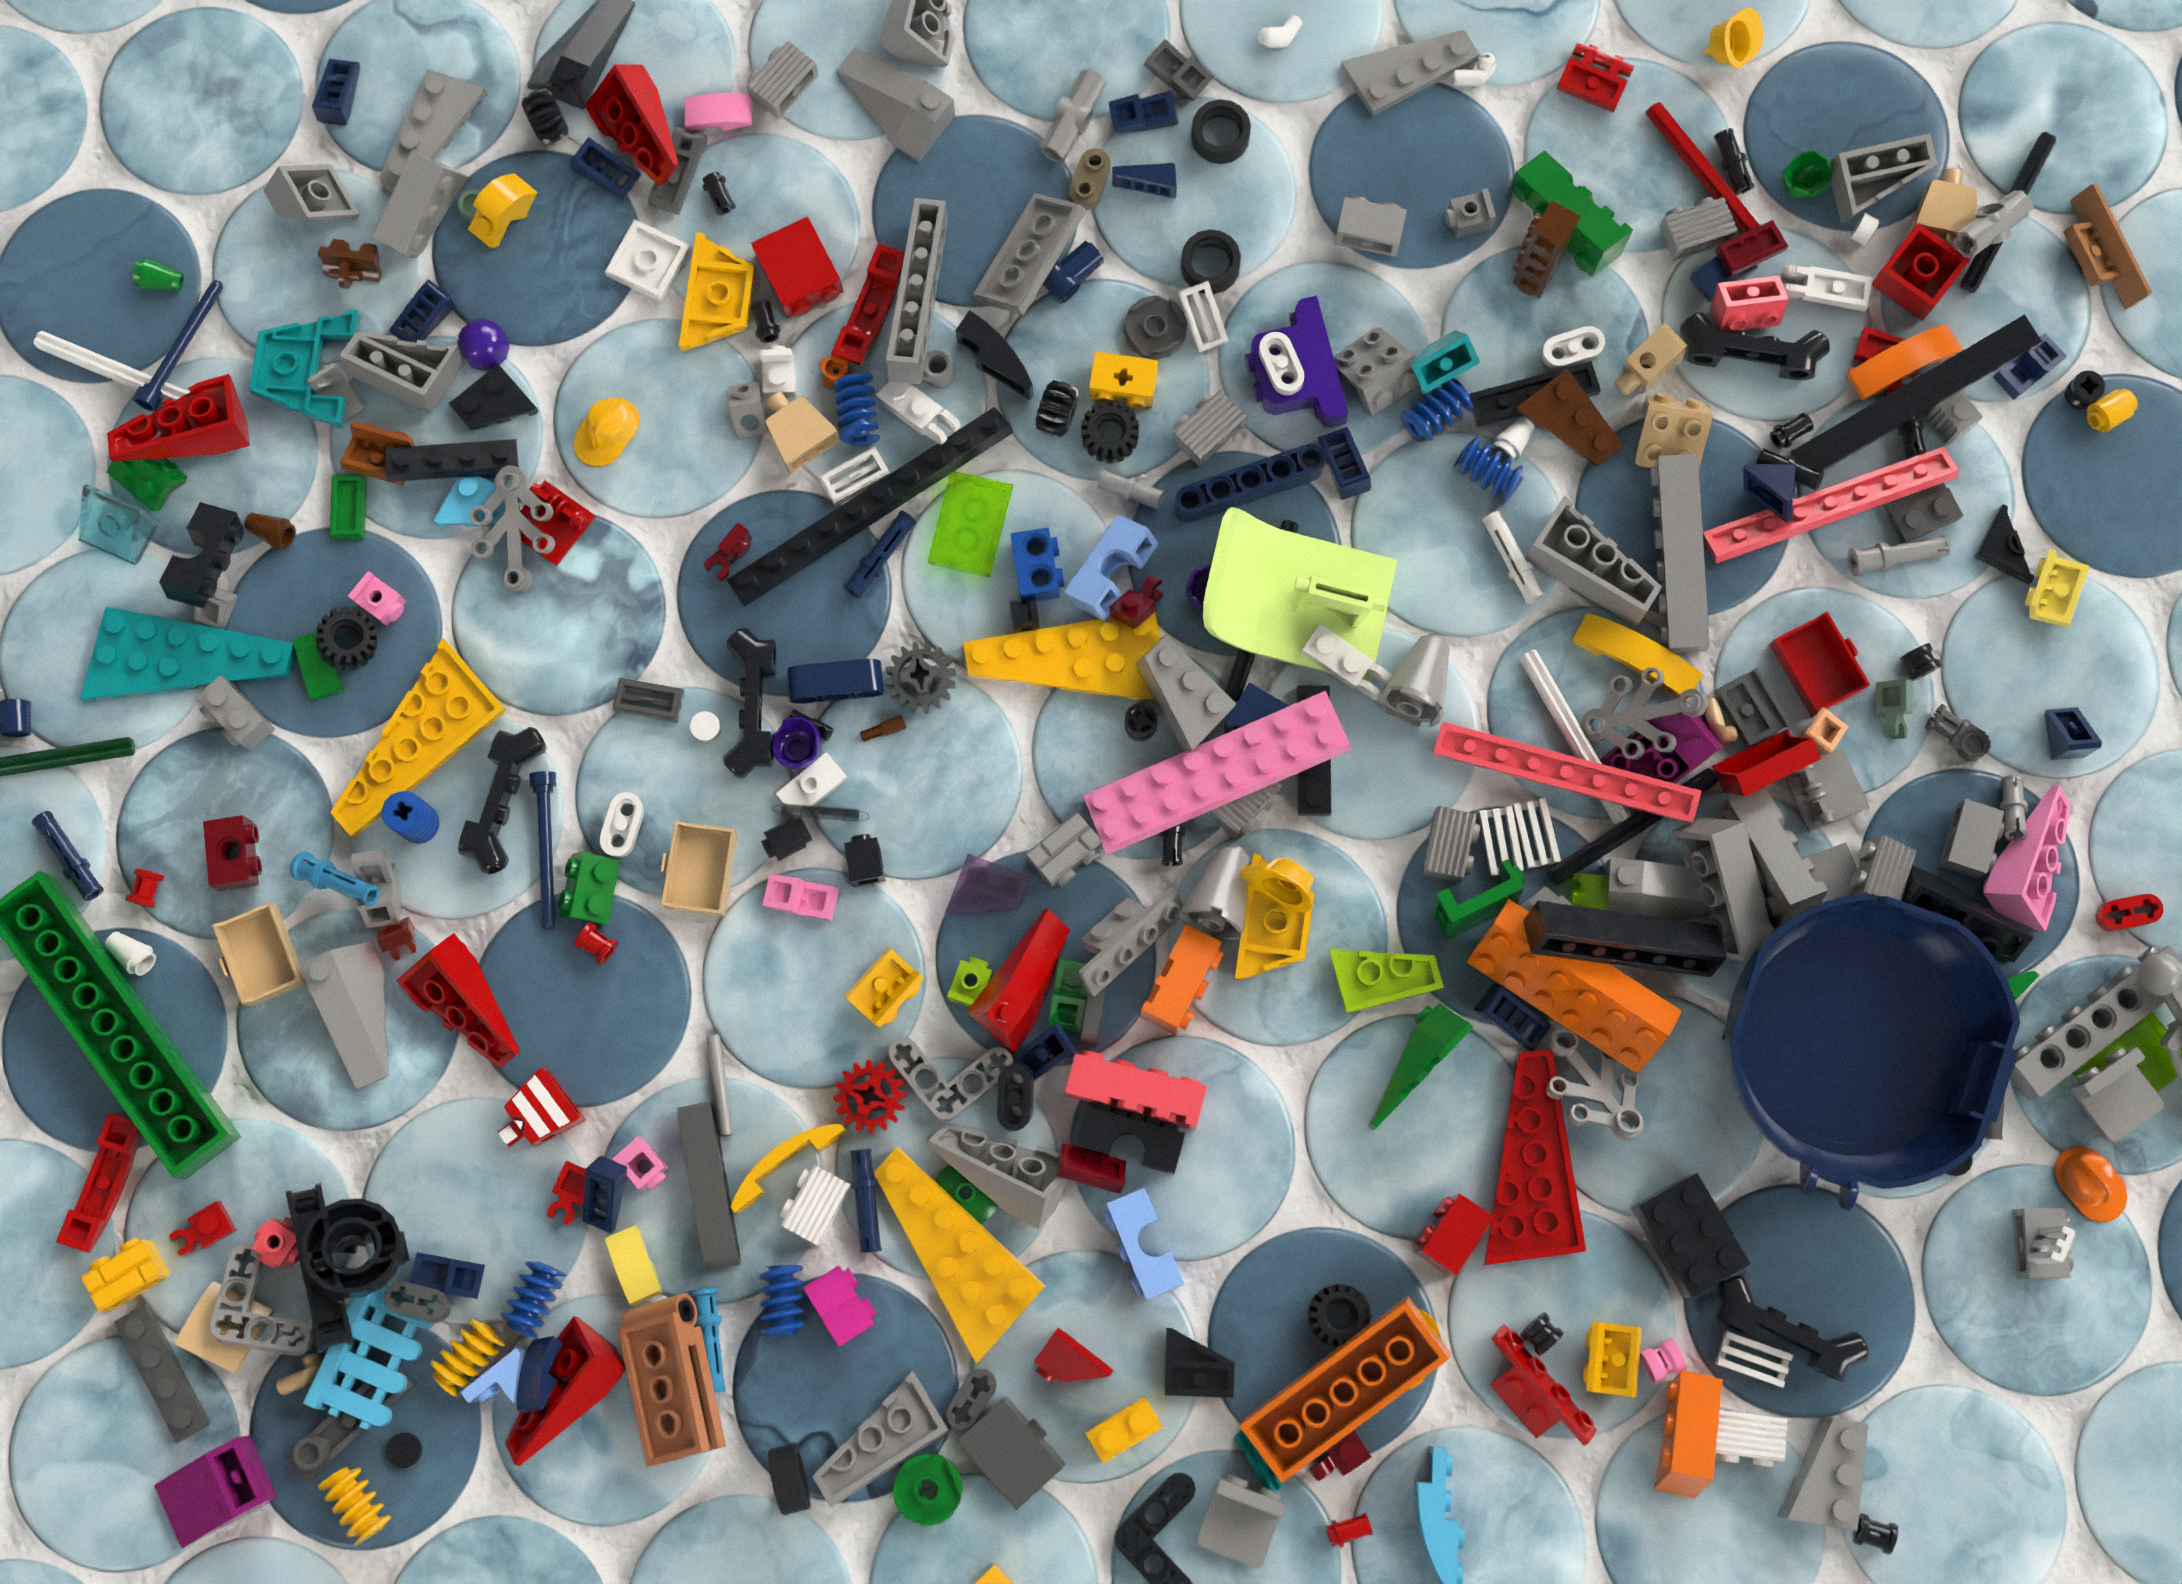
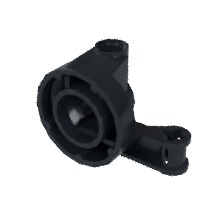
M321 1183L315 1184V1187L300 1192L286 1191L318 1353L324 1352L327 1347L343 1343L353 1345L354 1342L344 1298L364 1297L380 1290L395 1275L398 1266L405 1265V1262L410 1261L404 1231L400 1232L394 1217L380 1204L362 1198L342 1199L325 1206ZM368 1243L374 1244L375 1253L373 1258L368 1259L364 1265L358 1268L349 1269L342 1265L338 1267L333 1263L332 1253L335 1251L341 1253L350 1245L366 1247Z

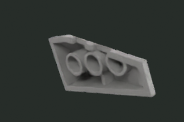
M1610 858L1603 864L1602 910L1671 918L1674 920H1683L1712 913L1710 908L1702 900L1700 901L1696 888L1700 887V883L1693 868L1687 870L1685 866Z

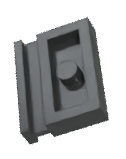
M1944 483L1882 505L1883 508H1886L1889 514L1888 518L1901 543L1915 540L1960 520L1964 516L1950 489L1946 488Z
M1758 667L1714 691V694L1732 724L1737 728V732L1747 748L1791 724Z

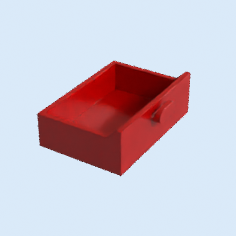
M1828 611L1774 639L1769 644L1811 718L1817 715L1821 707L1828 710L1863 692L1871 685L1855 659L1858 651L1850 638L1843 639Z
M1786 729L1712 765V768L1724 793L1747 796L1820 760L1821 757L1812 738L1793 736Z

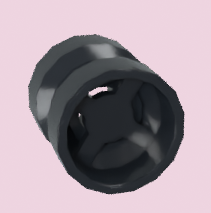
M1137 703L1129 707L1125 714V730L1131 739L1143 742L1154 736L1158 720L1154 708L1147 703Z

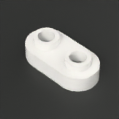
M1585 326L1553 336L1544 344L1541 352L1542 360L1548 368L1553 370L1594 360L1601 354L1605 346V337L1598 328L1593 326ZM1582 343H1590L1592 349H1585ZM1556 351L1561 353L1562 358H1554L1552 352Z
M1280 332L1268 333L1260 342L1259 356L1273 388L1282 395H1293L1303 386V368L1290 339ZM1272 348H1277L1280 350L1281 353L1277 356H1274L1269 352V350ZM1289 376L1293 379V382L1286 384L1282 381V378Z
M623 792L616 795L610 802L600 835V846L606 854L613 858H623L629 855L634 848L644 816V805L635 794ZM626 806H633V813L629 816H624L623 809ZM617 837H623L624 843L620 847L613 846V841Z

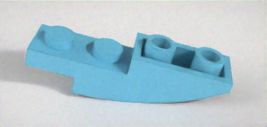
M1429 1446L1428 1481L1414 1480V1501L1419 1532L1427 1558L1440 1583L1462 1584L1463 1564L1457 1562L1458 1549H1463L1464 1528L1459 1527L1458 1520L1445 1518V1512L1451 1511L1452 1504L1451 1491L1446 1490V1476H1452L1453 1457L1452 1455H1447V1448Z

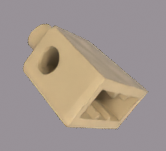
M1954 168L1945 169L1942 181L1932 180L1922 194L1908 235L1919 223L1953 246V239L1957 236V233L1976 219L1977 191L1974 187L1961 185L1962 171Z
M1664 323L1625 360L1623 367L1625 373L1614 382L1615 386L1625 396H1628L1637 387L1646 392L1682 361L1687 344ZM1641 365H1646L1650 368L1646 369L1643 368Z
M777 392L767 400L766 404L774 414L768 417L765 423L790 475L840 442L837 429L803 396L789 403L782 392Z

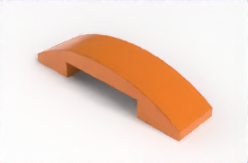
M1944 324L1921 332L1890 347L1852 369L1846 376L1861 400L1865 401L1887 390L1892 384L1934 363L1938 365L1963 351V348L1948 325Z

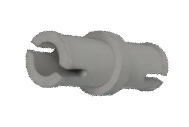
M1103 469L1097 484L1098 489L1123 496L1124 501L1131 502V500H1134L1156 510L1159 509L1164 496V490L1140 483L1138 478L1133 476L1129 479L1106 469Z
M2013 775L2005 776L2001 780L2003 801L2000 804V810L2004 811L2005 837L2010 841L2013 839L2012 832L2014 831L2015 841H2020L2027 837L2025 815L2028 812V803L2024 800L2023 779L2017 775L2015 777L2016 785H2013Z

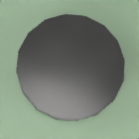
M1149 296L1140 299L1130 307L1125 317L1124 334L1126 341L1134 352L1145 358L1161 359L1172 355L1180 349L1186 337L1187 321L1183 310L1176 302L1170 299H1163L1161 296Z

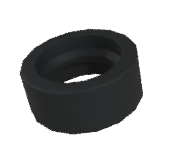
M1218 99L1207 102L1198 109L1193 117L1191 140L1195 151L1201 158L1210 163L1225 164L1235 161L1244 154L1249 145L1251 131L1249 116L1240 105L1233 101ZM1213 118H1228L1237 124L1239 137L1231 145L1215 146L1205 140L1202 133L1204 124Z
M1208 229L1197 232L1187 240L1182 249L1181 271L1184 280L1190 287L1209 281L1213 294L1224 292L1234 284L1239 276L1241 262L1239 246L1230 235L1222 231ZM1208 246L1217 247L1228 255L1230 261L1229 268L1221 276L1214 278L1204 277L1193 268L1192 259L1195 252L1200 248ZM1204 289L1198 291L1200 293L1206 294Z
M792 1443L769 1449V1472L781 1514L788 1515L809 1509V1488L797 1445Z

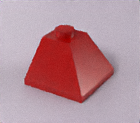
M1057 1328L1034 1360L1039 1365L1036 1372L1051 1384L1055 1379L1063 1383L1110 1377L1114 1369L1061 1328Z

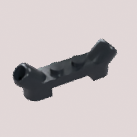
M1696 312L1688 317L1681 324L1679 332L1689 344L1687 360L1693 364L1716 368L1722 357L1780 366L1779 378L1791 380H1809L1814 378L1816 362L1826 356L1830 350L1828 338L1818 330H1812L1795 343L1780 341L1775 336L1752 337L1742 331L1726 333L1718 331L1702 312Z
M740 628L728 638L727 650L746 668V677L740 678V696L745 697V709L739 710V728L744 729V737L723 756V763L737 778L744 779L755 767L773 766V735L770 731H762L763 675H776L777 653L774 639L758 640L749 629Z
M528 727L517 734L499 730L492 742L487 758L495 765H498L479 823L466 820L458 845L459 854L475 858L482 873L494 874L508 865L509 858L498 839L501 825L505 826L509 819L510 807H508L511 795H515L519 789L521 766L546 752L547 746L536 728Z
M1743 1275L1724 1279L1717 1286L1723 1301V1306L1717 1317L1718 1321L1742 1334H1753L1757 1325L1812 1353L1807 1366L1825 1376L1843 1382L1849 1367L1865 1362L1869 1356L1865 1339L1856 1332L1825 1341L1817 1337L1819 1333L1817 1329L1801 1322L1796 1326L1786 1321L1787 1315L1775 1308L1768 1306L1767 1310L1758 1307L1748 1278Z

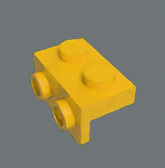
M887 947L843 997L880 1028L883 1024L887 1025L893 1021L899 1012L898 1007L906 999L909 1000L918 993L921 988L920 983L924 977L890 947Z
M1592 1322V1328L1588 1329L1586 1335V1347L1590 1349L1589 1363L1585 1364L1583 1370V1382L1587 1384V1391L1637 1397L1642 1327Z

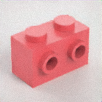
M1779 276L1723 282L1717 284L1710 312L1720 332H1735L1762 327L1769 328L1781 324L1789 298Z

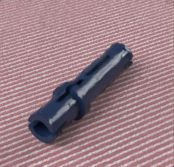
M900 510L898 516L867 557L863 556L858 562L860 566L843 586L851 595L858 599L861 598L875 577L879 578L882 574V567L917 523L910 514Z
M51 811L38 814L32 820V824L64 868L63 874L66 879L73 881L84 900L90 901L98 897L104 891V888L90 871L88 860L81 858L53 817Z
M872 1149L850 1151L854 1180L850 1184L851 1189L855 1190L860 1253L882 1251L875 1186H878V1181L874 1179Z

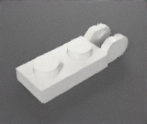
M1786 265L1782 267V277L1796 281L1805 280L1804 286L1783 283L1788 298H1802L1805 301L1864 312L1868 308L1872 284L1871 277L1814 266L1807 268Z
M889 381L875 395L880 405L921 435H927L938 444L942 445L947 440L943 430L935 425L938 421L954 432L961 427L956 416L910 383Z
M1322 624L1317 626L1300 651L1352 689L1356 688L1376 701L1379 700L1381 691L1370 682L1363 680L1362 677L1367 672L1380 682L1386 684L1392 677L1383 667L1372 663L1373 660Z

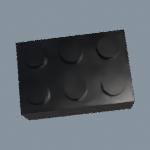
M1698 1173L1687 1175L1631 1207L1683 1298H1693L1751 1265Z

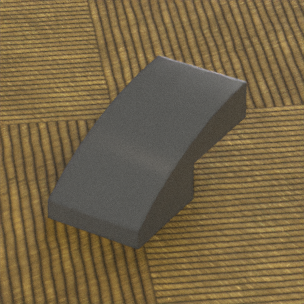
M1166 39L1162 41L1143 64L1160 80L1191 101H1194L1214 78L1192 56L1187 59Z

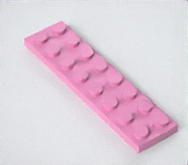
M1323 691L1196 746L1191 752L1188 750L1085 794L1083 797L1099 838L1102 840L1103 848L1106 854L1109 855L1352 749L1326 691Z

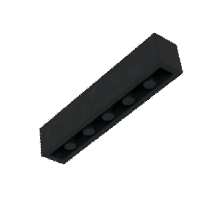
M1537 901L1523 920L1531 954L1712 977L1727 959L1717 925L1588 908L1578 905L1573 906L1549 901Z

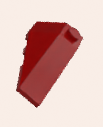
M1047 908L1044 909L966 1011L1011 1054H1015L1034 1029L1070 929Z

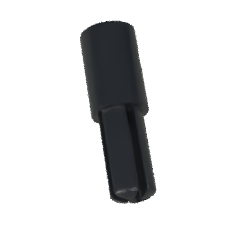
M795 709L792 710L791 713L811 721L822 739L826 741L830 739L834 731L833 727L816 718H810Z

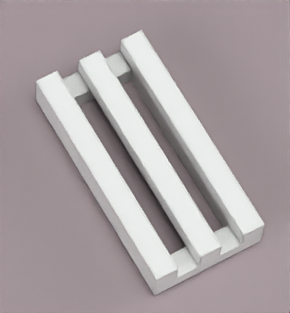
M1209 281L1179 291L1178 293L1198 351L1202 352L1229 342ZM1203 289L1205 290L1221 337L1216 340L1198 292ZM1189 294H1193L1209 341L1208 343L1203 344L1187 299Z
M874 446L820 475L819 479L834 506H837L888 476L890 471ZM872 458L875 459V462L850 474L833 485L830 484V481ZM879 468L881 469L875 474L863 479L862 481L852 485L851 487L841 491L840 493H835L843 489L844 487L856 482L857 480L867 476L868 474L878 470Z
M1541 798L1537 801H1527L1522 804H1513L1514 818L1527 870L1560 863L1561 858L1546 798ZM1535 808H1539L1551 858L1546 856ZM1525 810L1528 812L1539 860L1536 861L1533 859L1522 813Z
M1512 806L1479 811L1478 815L1490 877L1497 876L1500 868L1496 866L1488 818L1494 819L1501 863L1507 859L1509 860L1501 816H1505L1514 866H1518L1521 872H1523L1524 867Z
M2064 1225L2040 1228L2037 1234L2042 1236L2043 1240H2034L2032 1247L2038 1249V1252L2029 1253L2027 1260L2037 1265L2064 1262L2075 1237V1230ZM2048 1249L2059 1250V1252L2048 1251Z
M1725 1331L1715 1364L1784 1388V1378L1788 1374V1365L1792 1361L1793 1354ZM1733 1341L1781 1358L1780 1364L1729 1347V1343ZM1726 1353L1778 1371L1776 1378L1725 1360Z

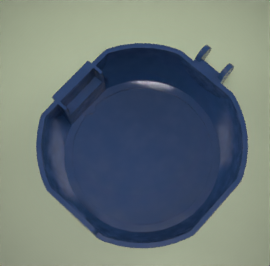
M1874 894L1843 896L1805 909L1785 921L1759 945L1747 961L1733 992L1727 1015L1725 1048L1728 1068L1736 1093L1749 1118L1777 1150L1786 1157L1800 1163L1799 1192L1801 1194L1810 1196L1816 1187L1818 1178L1840 1186V1207L1849 1211L1853 1208L1858 1197L1859 1186L1857 1183L1880 1189H1891L1919 1184L1941 1176L1972 1156L1982 1146L1988 1123L1997 1121L2018 1051L2012 1049L2020 1025V1018L2012 990L1997 961L1970 930L1959 925V921L1889 896H1877Z

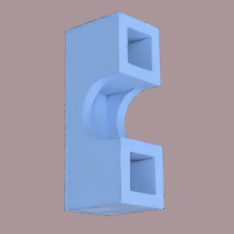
M1118 514L1112 524L1106 528L1103 537L1094 550L1088 554L1085 563L1076 576L1070 580L1064 593L1076 608L1106 622L1110 616L1109 606L1122 596V593L1113 581L1110 580L1112 573L1124 565H1132L1142 569L1159 543L1147 527Z
M1145 1188L1107 1203L1109 1211L1103 1213L1110 1232L1117 1230L1122 1241L1116 1247L1123 1264L1130 1262L1135 1275L1129 1278L1136 1295L1143 1294L1145 1299L1148 1300L1183 1285V1279L1171 1252L1159 1257H1151L1143 1253L1138 1245V1234L1141 1229L1158 1220Z

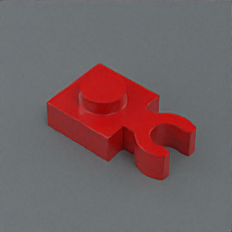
M565 1161L552 1190L553 1193L560 1195V1198L557 1202L550 1205L547 1217L553 1219L557 1210L563 1208L566 1211V1218L563 1224H572L575 1219V1210L573 1208L575 1203L584 1204L585 1168Z
M216 1201L187 1218L191 1228L188 1230H175L169 1235L170 1240H178L182 1236L186 1238V1246L177 1251L178 1255L185 1256L191 1254L196 1249L198 1242H200L202 1248H209L237 1231L222 1202Z

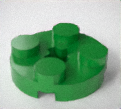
M930 1453L917 1455L904 1463L896 1475L893 1486L894 1501L900 1513L914 1523L926 1526L942 1523L952 1516L961 1503L963 1492L962 1478L955 1465L944 1456ZM928 1479L930 1484H937L938 1489L934 1491L933 1499H928L927 1495L920 1496L918 1490L923 1487L922 1480Z

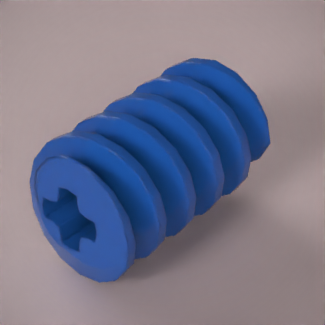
M869 373L846 375L834 383V391L837 393L835 401L838 404L836 412L837 416L840 417L837 421L838 427L841 429L839 438L844 443L869 445L880 439L879 435L870 434V432L877 430L879 425L876 422L869 421L877 417V411L868 409L876 404L874 398L866 397L875 392L873 386L865 385L873 381V375Z
M1452 378L1451 381L1443 383L1441 388H1434L1431 391V396L1424 395L1421 398V403H1413L1411 410L1402 411L1401 420L1413 439L1420 442V437L1423 436L1428 441H1432L1434 437L1431 429H1434L1439 434L1443 433L1442 421L1451 427L1454 424L1451 417L1452 414L1458 419H1462L1464 414L1461 408L1464 407L1468 412H1472L1474 407L1467 390L1457 379Z
M1477 436L1467 444L1452 468L1462 463L1459 471L1461 475H1465L1472 470L1470 481L1476 482L1482 477L1481 488L1485 490L1493 485L1491 493L1493 497L1504 492L1502 503L1506 504L1524 479L1521 477L1523 466L1520 465L1511 470L1513 459L1509 458L1501 463L1502 452L1499 450L1492 456L1489 455L1491 444L1488 443L1480 449L1478 446L1481 437Z
M408 791L396 792L390 795L383 804L382 819L384 823L409 842L415 844L426 843L438 832L440 823L436 810L415 793Z
M526 1261L525 1265L532 1273L519 1275V1278L526 1285L525 1287H513L512 1290L519 1296V1299H507L506 1303L513 1309V1312H501L500 1316L507 1321L506 1325L511 1329L537 1339L538 1334L532 1327H543L544 1321L538 1314L547 1315L551 1311L544 1301H556L557 1297L550 1289H561L563 1286L556 1276L566 1277L568 1275L542 1262Z
M764 1266L769 1268V1271L760 1274V1279L770 1282V1284L760 1288V1293L770 1296V1299L762 1301L760 1307L770 1310V1313L761 1316L760 1319L763 1322L769 1323L770 1327L761 1330V1335H801L795 1333V1329L804 1326V1321L795 1319L794 1316L804 1312V1308L794 1305V1302L804 1298V1294L794 1291V1288L802 1285L803 1280L793 1277V1274L803 1270V1266Z

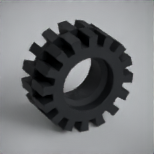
M1107 400L1102 401V406L1099 407L1096 403L1092 406V411L1087 410L1085 419H1082L1081 438L1083 446L1088 449V454L1091 457L1096 455V460L1102 462L1103 458L1107 459V463H1113V459L1116 458L1118 462L1123 461L1124 455L1129 457L1132 454V449H1135L1137 446L1139 423L1135 419L1136 414L1133 410L1129 412L1126 404H1123L1122 407L1118 406L1119 401L1113 400V404H1108ZM1113 421L1121 426L1123 433L1117 441L1105 442L1099 437L1097 431L1104 422Z
M341 607L342 612L337 613L335 608L330 611L329 617L325 614L322 617V623H318L316 633L318 653L320 652L323 661L328 660L329 666L333 668L339 665L340 670L346 671V666H351L352 670L358 669V664L361 663L362 666H365L368 663V658L372 659L374 656V650L377 647L375 624L373 620L369 621V616L365 612L360 615L359 609L353 608V611L349 612L347 607ZM349 628L358 633L360 641L352 649H342L333 640L335 633L341 629Z
M1344 1284L1330 1285L1320 1290L1312 1299L1313 1301L1308 1311L1309 1324L1312 1327L1313 1333L1322 1342L1335 1347H1340L1368 1326L1372 1319L1370 1304L1362 1292ZM1335 1302H1344L1352 1309L1353 1320L1345 1329H1335L1328 1323L1327 1310Z

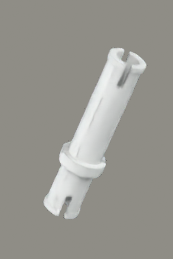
M1495 511L1484 517L1482 522L1485 524L1510 571L1508 573L1510 580H1515L1525 599V603L1532 604L1543 598L1545 593L1532 572L1534 567L1531 562L1526 561L1501 511Z

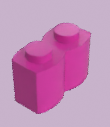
M840 1265L803 1287L839 1347L875 1325L872 1317L877 1315L868 1298L865 1297L861 1300L854 1288L859 1286V1283L851 1270L847 1268L843 1271Z

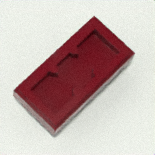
M1771 220L1718 245L1715 252L1731 277L1786 251L1788 244L1775 222Z
M1062 1143L1058 1153L1056 1176L1121 1194L1125 1183V1160Z

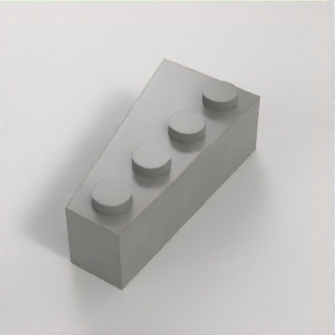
M1564 495L1526 557V561L1531 562L1533 566L1637 627L1662 586L1632 558L1628 559L1617 549L1618 545L1610 537L1606 539L1593 526L1594 522L1585 514L1582 516L1573 508V502Z
M1766 787L1747 796L1733 795L1728 797L1721 812L1722 819L1744 821L1749 833V843L1753 858L1758 867L1757 874L1766 897L1765 905L1769 915L1772 918L1776 917L1779 925H1782L1785 921L1805 909L1822 903L1828 889L1823 881L1818 883L1814 881L1812 874L1814 871L1813 864L1808 857L1801 859L1799 856L1798 840L1793 831H1784L1782 828L1784 817Z

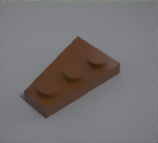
M1568 369L1563 370L1514 408L1520 414L1527 416L1537 423V426L1544 431L1550 432L1564 442V445L1594 466H1599L1624 446Z

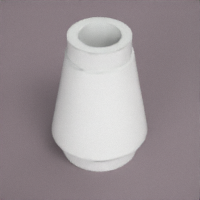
M1520 417L1493 439V445L1491 446L1492 454L1500 450L1502 452L1501 462L1512 458V461L1518 460L1535 429L1533 422L1526 417Z
M120 932L112 933L105 942V947L129 974L142 976L149 972L156 962V955L153 953L152 947Z

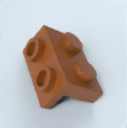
M352 421L350 429L353 437L340 464L344 470L388 482L385 448L415 446L414 440L400 431L392 432L381 429L371 423L363 424ZM405 481L390 482V483H394V484L403 486Z

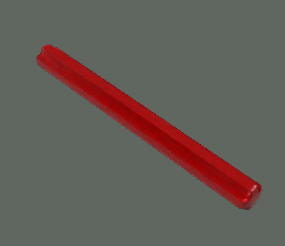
M1657 102L1651 105L1646 111L1647 117L1713 199L1725 198L1738 230L1743 234L1760 226L1663 104Z

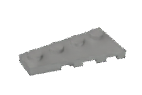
M1465 30L1344 60L1341 61V69L1373 117L1452 75L1454 70H1461L1478 61L1480 53Z
M427 69L379 177L381 182L392 187L396 186L411 151L434 159L443 147L446 148L453 140L452 135L460 124H465L472 115L471 110L477 102H482L487 96L485 88Z
M914 1371L904 1379L905 1381L894 1393H891L882 1402L877 1411L858 1427V1431L846 1443H843L812 1476L829 1507H834L949 1432L948 1427Z

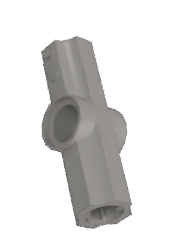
M1082 69L1068 96H1063L1054 112L1053 123L1040 145V152L1048 159L1056 163L1064 162L1078 135H1083L1092 118L1093 108L1106 86V80L1099 73L1091 69Z
M2013 191L1998 203L1988 204L1977 209L1975 212L1976 219L1961 229L1953 239L1954 249L1960 252L1963 257H1974L1988 245L2001 243L2011 237L2010 229L2029 215V211L2034 208L2032 198L2028 197L2024 191Z

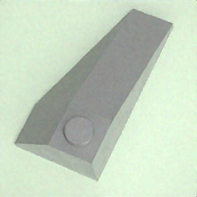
M893 0L883 22L879 45L901 62L938 67L948 66L954 42L953 31L948 29V16L952 14L951 4H948L946 0Z
M854 47L837 69L839 76L855 97L866 107L875 123L879 124L892 145L918 163L955 117L953 98L929 82L857 47Z
M369 941L332 949L299 963L311 995L356 1090L389 1077L388 1037L385 1030V1014H387L386 1003L384 1002L385 971L374 943Z
M947 1123L928 1140L927 1146L1009 1215L1037 1229H1040L1055 1212L1070 1182L1069 1179L1056 1176L1058 1153L1049 1148L1037 1146L1035 1151L1019 1147L1016 1140L1008 1138L1005 1143L987 1139L984 1132Z

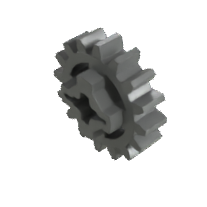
M913 642V650L908 651L902 646V656L900 658L895 655L891 656L895 666L886 667V673L892 677L886 679L885 683L887 687H895L889 694L892 699L900 697L898 701L900 708L905 707L908 703L910 704L911 713H915L918 706H921L926 714L929 712V705L933 704L937 709H940L939 700L941 698L950 700L951 697L947 689H955L956 684L949 678L956 676L955 668H947L951 665L952 660L950 656L941 658L943 655L941 647L933 652L929 642L925 644L924 649H919L917 642ZM924 658L932 660L937 665L930 666L924 661ZM912 660V663L907 668V670L901 671L902 668ZM919 666L925 676L923 689H921L920 683L917 681ZM940 684L939 688L933 694L930 695V691L933 689V687L935 685ZM911 689L918 697H913L904 690Z

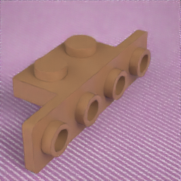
M2092 184L2070 201L2081 223L2071 225L2063 232L2068 240L2069 248L2075 254L2082 268V273L2090 286L2112 283L2125 309L2132 308L2150 296L2152 290L2098 185Z

